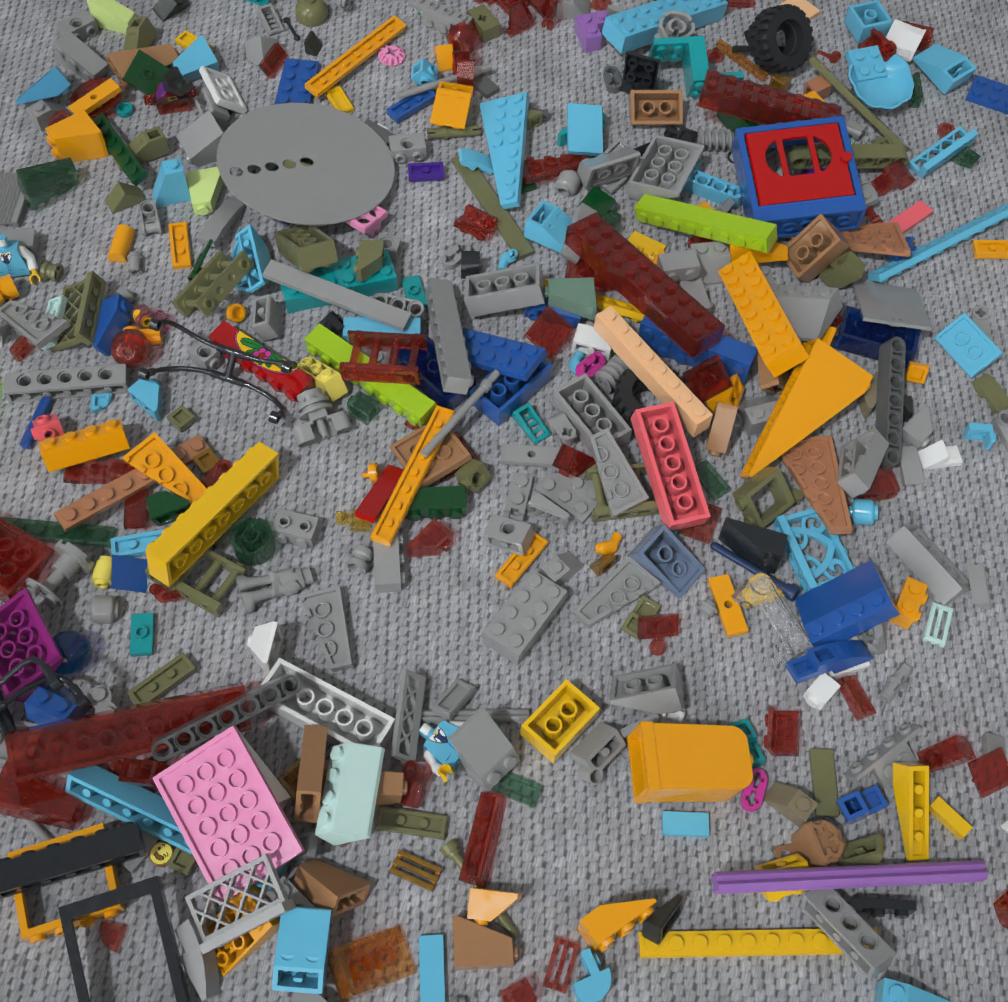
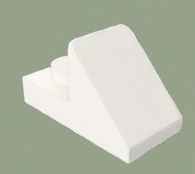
M943 440L918 452L923 470L960 466L963 463L957 445L946 447Z

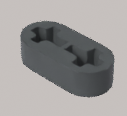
M606 66L603 72L606 89L609 93L617 94L621 91L622 86L619 70L615 66Z

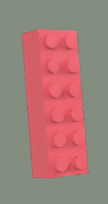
M669 402L636 409L630 419L662 523L670 531L704 524L711 516L675 403Z

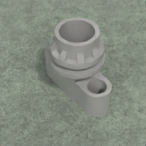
M321 388L309 389L297 396L300 420H309V422L292 429L298 447H303L306 443L312 444L341 434L343 431L353 429L347 411L327 414L333 409V406L328 396L323 394Z

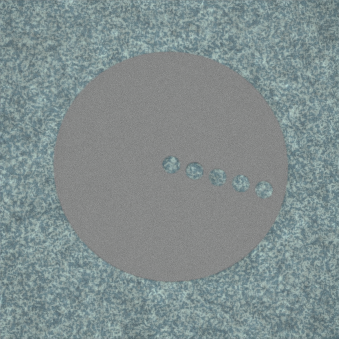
M281 103L251 111L241 116L227 128L217 148L218 170L228 189L253 210L276 220L293 224L311 226L331 225L356 219L376 208L386 198L394 181L395 167L393 157H391L388 146L379 134L350 114L317 104ZM310 158L314 163L311 166H304L300 163V160ZM291 160L296 163V167L292 169L283 166V162ZM275 163L279 168L276 171H269L265 168V165ZM256 165L261 168V171L253 174L247 168ZM232 168H239L243 171V174L241 176H233L229 171Z

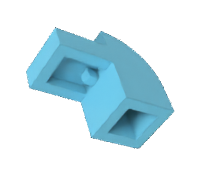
M590 948L579 954L588 977L574 983L572 990L578 1002H601L609 991L611 972L609 967L602 971L599 970V967H601L600 960L597 954H592Z

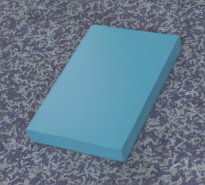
M568 103L567 154L590 156L602 154V105Z
M965 312L934 336V339L971 379L1003 355V352Z

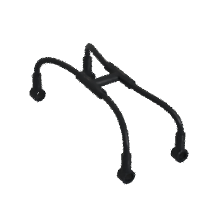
M151 318L149 329L159 331L161 327L166 325L173 326L203 344L215 348L216 351L228 354L229 358L225 373L192 366H166L149 369L142 367L138 373L139 379L148 381L150 376L166 371H193L208 374L210 377L252 389L272 401L280 411H271L268 419L270 423L278 424L279 420L285 416L284 406L275 397L261 388L245 382L243 379L234 377L233 371L236 359L240 358L246 361L251 360L265 364L282 365L281 372L290 375L292 370L297 368L298 364L296 361L255 357L250 353L208 341L174 321L164 318Z
M29 657L21 661L0 679L1 687L20 669L30 663L39 664L41 671L45 675L44 678L30 683L5 701L2 700L0 702V713L21 695L47 682L56 692L65 686L64 683L67 684L70 692L76 699V703L83 711L92 706L90 700L83 694L77 684H74L67 677L56 675L51 666L38 657Z

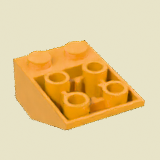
M440 81L430 123L436 126L465 129L472 107L474 86Z
M252 885L250 892L260 896L261 888ZM240 893L235 896L230 903L239 906L243 894ZM248 897L244 909L251 912L255 911L258 900ZM228 907L224 920L233 923L237 911ZM280 916L215 950L218 969L223 976L240 964L279 930ZM214 920L207 925L210 934L214 932L217 924Z
M653 898L600 905L580 919L577 930L593 953L598 950L603 953L613 945V942L616 940L615 937L618 935L621 939L632 931V928L635 926L634 923L637 921L639 924H642L655 911L653 907L657 901Z

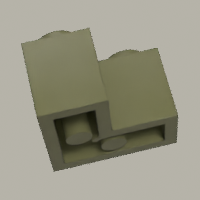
M846 249L821 271L819 278L829 287L844 288L848 284L862 278L866 264L852 251Z

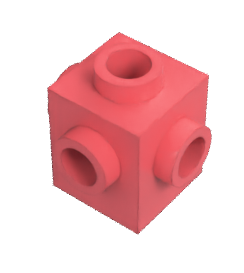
M56 413L41 415L32 421L34 428L30 430L34 440L39 439V441H43L49 437L54 438L64 435Z

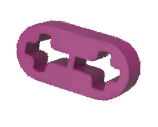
M596 351L585 357L575 368L577 377L585 373L589 378L594 376L606 363L604 355Z
M755 768L752 771L753 778L755 775H758L759 780L762 782H759L757 787L754 788V780L752 779L751 784L742 790L740 804L747 812L757 811L763 801L768 777L761 769ZM751 792L755 793L754 801L757 802L753 806L748 805L749 801L745 800V798L748 799Z

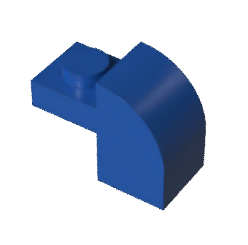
M878 785L861 792L857 790L836 801L847 825L866 819V817L889 806Z

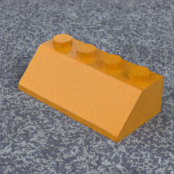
M121 418L108 420L95 426H87L75 432L70 431L54 438L49 437L39 442L40 454L48 473L130 449L126 428Z

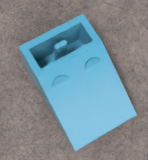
M934 44L912 58L944 95L967 82L977 69L966 56L938 44Z
M542 200L526 219L523 237L561 253L566 230L571 224L572 219L558 206Z
M296 906L295 909L280 916L272 990L313 994L323 993L327 982L332 909Z

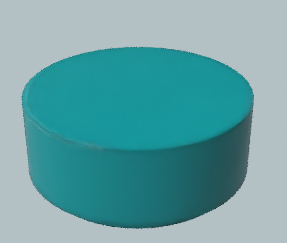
M121 102L115 108L117 115L121 118H128L134 113L133 105L129 102Z

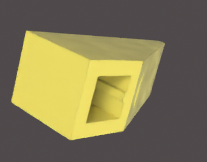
M306 357L297 365V368L314 378L315 388H321L323 394L328 396L331 402H334L348 392L341 374L314 357Z

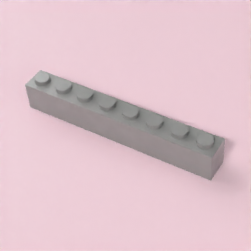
M430 278L425 296L443 392L466 395L469 387L473 385L474 377L470 372L471 363L468 362V350L465 348L466 340L462 333L463 325L460 324V313L457 310L458 301L455 300V289H453L452 281Z

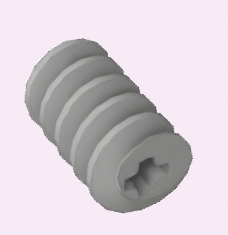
M699 128L696 144L708 146L709 151H711L712 146L715 147V151H718L719 146H721L722 151H725L726 146H728L729 152H731L734 132L732 131L731 133L730 129L724 132L722 128L718 132L716 128H713L710 132L709 128H706L705 131Z
M616 355V357L612 358L611 361L607 362L605 366L595 373L597 385L605 393H610L612 389H615L619 376L629 367Z

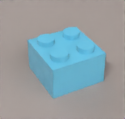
M874 0L849 6L844 23L859 44L886 38L893 21L880 1Z

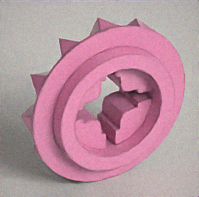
M385 45L384 48H380L378 58L385 65H399L405 59L404 49L400 48L399 45Z

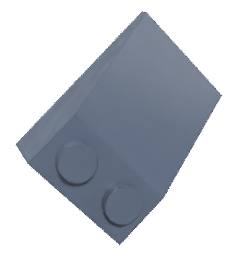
M665 524L652 527L627 555L658 579L664 588L679 599L705 570L703 565Z

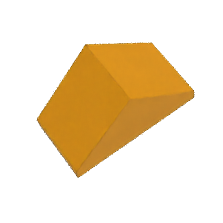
M447 44L433 47L439 72L456 70L453 45Z

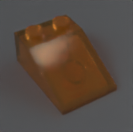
M400 926L337 946L328 953V965L341 1002L357 999L417 973Z

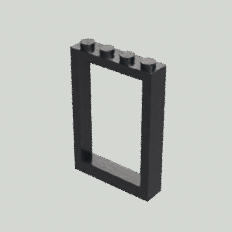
M160 876L148 878L58 907L78 1002H90L72 919L149 894L152 897L176 1002H191Z

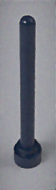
M717 542L710 544V548L781 590L782 594L785 595L784 598L793 602L799 595L801 587L796 584L782 582Z

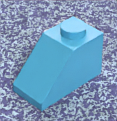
M149 378L148 381L139 379L128 388L131 399L155 420H161L163 395L160 390V383L154 378Z

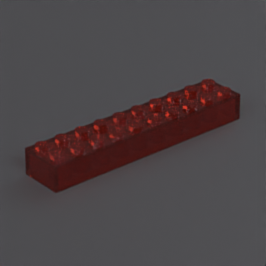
M596 212L567 226L565 244L691 358L720 342L725 325Z
M238 682L8 731L4 735L12 782H21L151 753L152 742L157 737L245 694L244 684ZM246 700L242 704L243 710L249 711ZM226 710L221 714V720L230 721L233 717V712L230 710ZM250 718L235 725L239 732L252 730ZM209 721L202 722L199 730L208 732L212 728V723ZM187 732L180 733L177 740L180 743H186L190 740L191 735ZM161 743L156 746L155 751L169 749V746Z

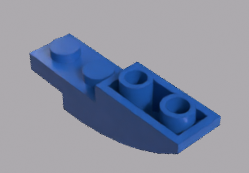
M843 640L807 649L806 655L786 662L785 667L796 684L830 671L834 674L873 660V656L861 640Z

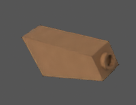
M172 44L110 52L107 54L106 60L122 87L127 90L132 86L124 82L122 78L139 49L169 69L173 67V62L180 56L179 51L173 48Z
M304 725L294 819L296 822L317 823L328 729L326 726Z

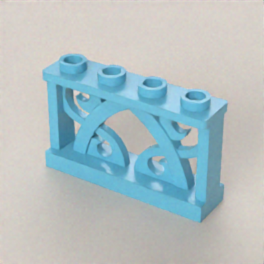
M813 508L776 517L773 527L775 531L788 535L784 551L804 593L836 578L827 572V568L830 572L837 573L834 566H839L843 574L855 568L848 558L846 547L842 546L839 540V534L830 535ZM813 518L817 520L820 527H814L812 522L808 529L805 523L808 519ZM801 522V527L789 526L790 524ZM801 536H803V543L798 544L796 539L801 540ZM808 538L821 543L827 548L822 563L812 556L803 555L802 551L808 543ZM807 562L813 563L812 568H809ZM822 574L828 579L819 583L815 581Z

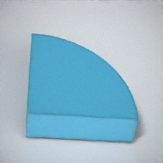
M92 394L91 412L97 413L106 409L112 402L113 394Z

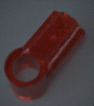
M409 760L402 769L404 781H407V794L402 795L400 804L419 808L424 785L431 778L432 769L431 765L425 761Z

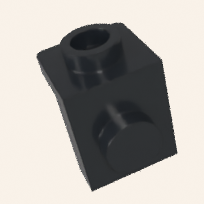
M334 311L328 313L319 322L335 334L343 327V321Z

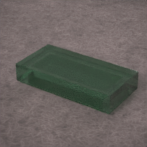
M707 459L695 466L701 486L714 501L731 491V487Z
M508 772L498 784L493 786L492 792L535 808L543 785Z

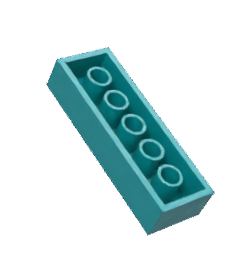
M384 249L383 268L362 282H358V276L354 274V263L358 262L356 255L340 258L338 262L332 263L333 265L330 267H317L312 272H306L368 297L374 296L377 293L398 291L397 276L388 249ZM280 284L288 314L332 305Z

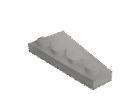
M13 300L0 307V318L39 350L71 326L65 319L59 320L54 315L43 314L38 309L32 310L27 305Z
M337 585L298 595L332 672L354 667L341 586Z

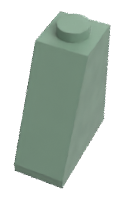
M594 277L548 278L547 286H544V297L548 298V306L595 320L597 305Z

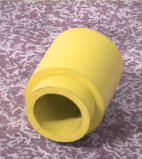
M100 556L99 560L96 561L91 582L94 583L95 587L106 589L111 586L112 557Z

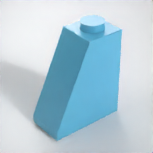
M203 35L199 36L173 62V68L177 66L182 77L190 81L202 78L199 72L201 66L219 71L218 61Z
M181 158L166 160L161 163L152 191L153 200L157 207L191 201Z

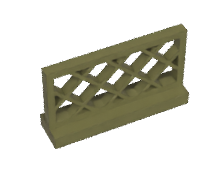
M88 272L85 280L64 287L62 295L68 299L63 319L67 320L71 326L59 334L57 345L50 348L52 352H57L82 342L87 346L94 343L106 281L95 272Z

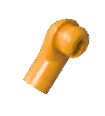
M613 532L610 541L597 543L595 545L596 553L601 555L614 554L618 549L622 535Z

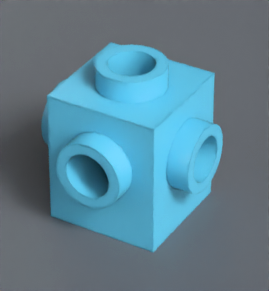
M422 58L412 66L411 79L417 85L438 80V69L425 58Z

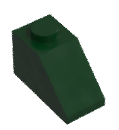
M168 491L156 492L152 496L146 497L150 519L158 527L176 521L177 517L191 506L188 500Z

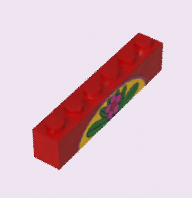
M225 321L209 335L210 341L215 344L226 345L259 358L285 360ZM223 353V354L226 356V358L228 359V358H229V355L226 354V353ZM240 358L236 359V363L240 364L244 371L252 372L261 382L266 381L273 390L283 392L292 402H298L297 396L300 393L315 388L314 378L299 368L293 369L291 374L288 375L281 372L282 365L265 364L251 360L246 361Z

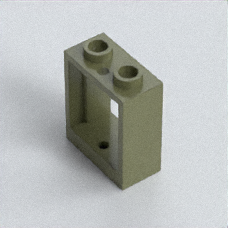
M766 466L732 493L735 504L744 517L743 521L763 528L795 503L780 468ZM767 484L775 503L759 515L751 496Z

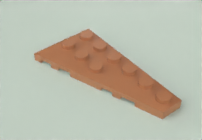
M898 222L860 224L859 229L840 231L850 244L847 248L849 251L910 257L911 250ZM789 237V240L792 241L795 237Z

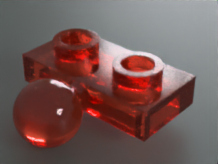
M679 614L638 616L637 638H653L649 644V650L653 655L661 656L665 653L666 644L662 637L678 636Z

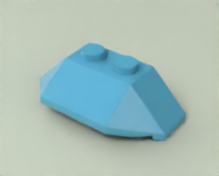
M248 225L236 234V243L233 247L231 260L243 250L254 263L251 270L236 285L238 291L253 293L270 281L263 278L262 274L271 258L266 244L254 227Z

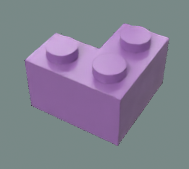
M607 10L576 16L574 31L585 53L601 50L605 17L610 16Z

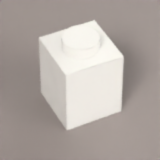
M824 673L812 683L803 697L809 706L821 710L841 685Z

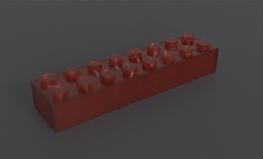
M707 70L697 104L698 107L764 125L841 116L842 107L835 103H826L817 98H808L802 94L790 93L784 89L772 88L766 84H757L751 80L739 79L736 76L721 74L715 70Z

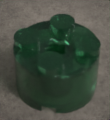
M245 517L233 525L230 543L236 558L240 562L252 567L260 565L272 557L276 550L274 536H272L271 526L267 521L259 517L258 519Z

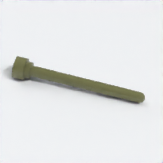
M455 838L441 847L440 851L444 857H448L449 860L455 862L473 888H485L461 856L460 845ZM503 913L497 920L511 938H517L518 930L506 914Z

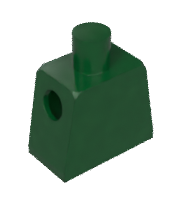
M593 186L580 202V204L584 203L597 211L594 222L595 226L603 228L608 220L618 224L622 215L615 212L616 200L596 186Z

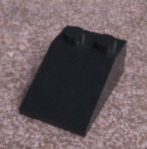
M726 517L718 540L743 559L769 574H775L783 557L788 535Z

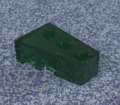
M70 157L16 170L18 186L30 211L35 210V207L43 202H49L53 196L57 194L60 196L78 185L77 170Z

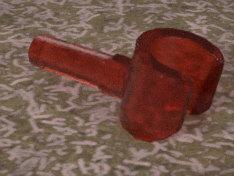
M821 50L817 52V54L827 57L833 64L837 63L841 57L839 51H833L832 54Z

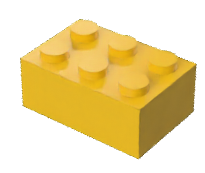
M566 679L521 725L520 735L554 764L598 718L600 707Z

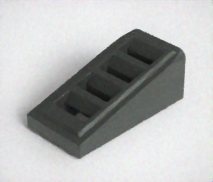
M676 895L643 921L642 936L657 945L662 942L682 912L683 898L681 895Z

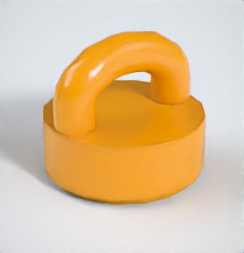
M233 303L226 309V319L231 322H242L246 317V310L241 304Z
M376 462L369 463L368 471L362 472L361 477H369L371 483H375L381 475L380 466Z

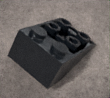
M627 51L621 91L630 94L631 90H657L661 74L660 59Z

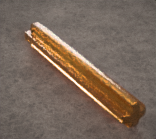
M720 39L716 43V48L755 78L761 82L767 80L768 73L761 70L741 53L732 52V47L725 41Z

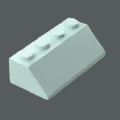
M352 742L332 747L317 820L316 836L334 846L370 838L385 752L384 748Z

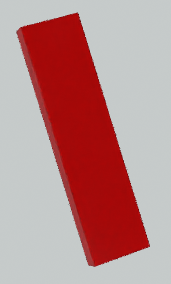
M388 464L356 509L355 517L375 523L386 507L404 470Z

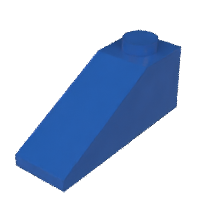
M121 294L102 300L94 348L105 356L111 355L123 333V328L127 326L130 320L132 303Z

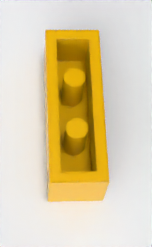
M940 796L929 805V812L959 840L964 838L973 828Z

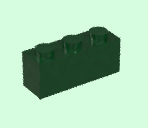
M465 486L420 487L405 519L411 521H418L421 518L439 520L442 517L460 519L462 516H466Z

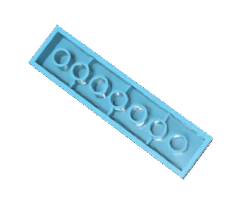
M656 0L605 17L602 35L622 54L652 44L653 37L657 34L659 19L667 11L686 12L692 17L691 23H695L696 29L723 19L728 2L726 0ZM668 19V20H666L665 22H663V27H664V25H665L667 22H669L671 19Z

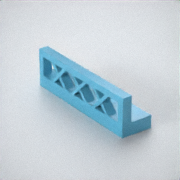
M959 126L912 159L908 165L918 176L924 178L971 145L979 133L975 129L967 133ZM957 133L962 136L959 140H954ZM943 143L951 144L946 149H942ZM930 152L938 153L935 157L929 158ZM916 162H925V164L920 169L915 164Z

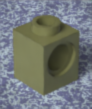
M475 459L465 463L454 474L459 486H465L466 491L477 493L491 478L484 462Z

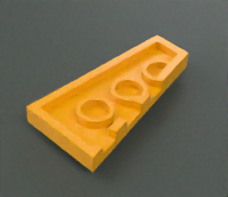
M155 432L122 457L123 461L175 495L188 500L191 504L194 500L199 499L207 489Z

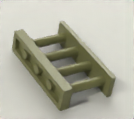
M243 250L233 260H229L223 251H218L171 303L184 317H187L197 307L208 318L251 270L254 263Z
M644 463L629 464L642 485L640 474H647ZM592 466L586 470L584 480H593L597 506L594 507L591 513L592 522L659 514L656 501L647 500L612 518L609 506L605 503L597 466Z
M209 549L170 588L151 576L148 567L145 570L149 580L218 618L224 612L221 599L235 582V576L244 575L248 577L244 565L239 562L233 563ZM202 558L212 562L213 564L196 586L191 587L186 584L185 581ZM220 567L231 572L214 596L211 595L209 597L204 594L203 590Z

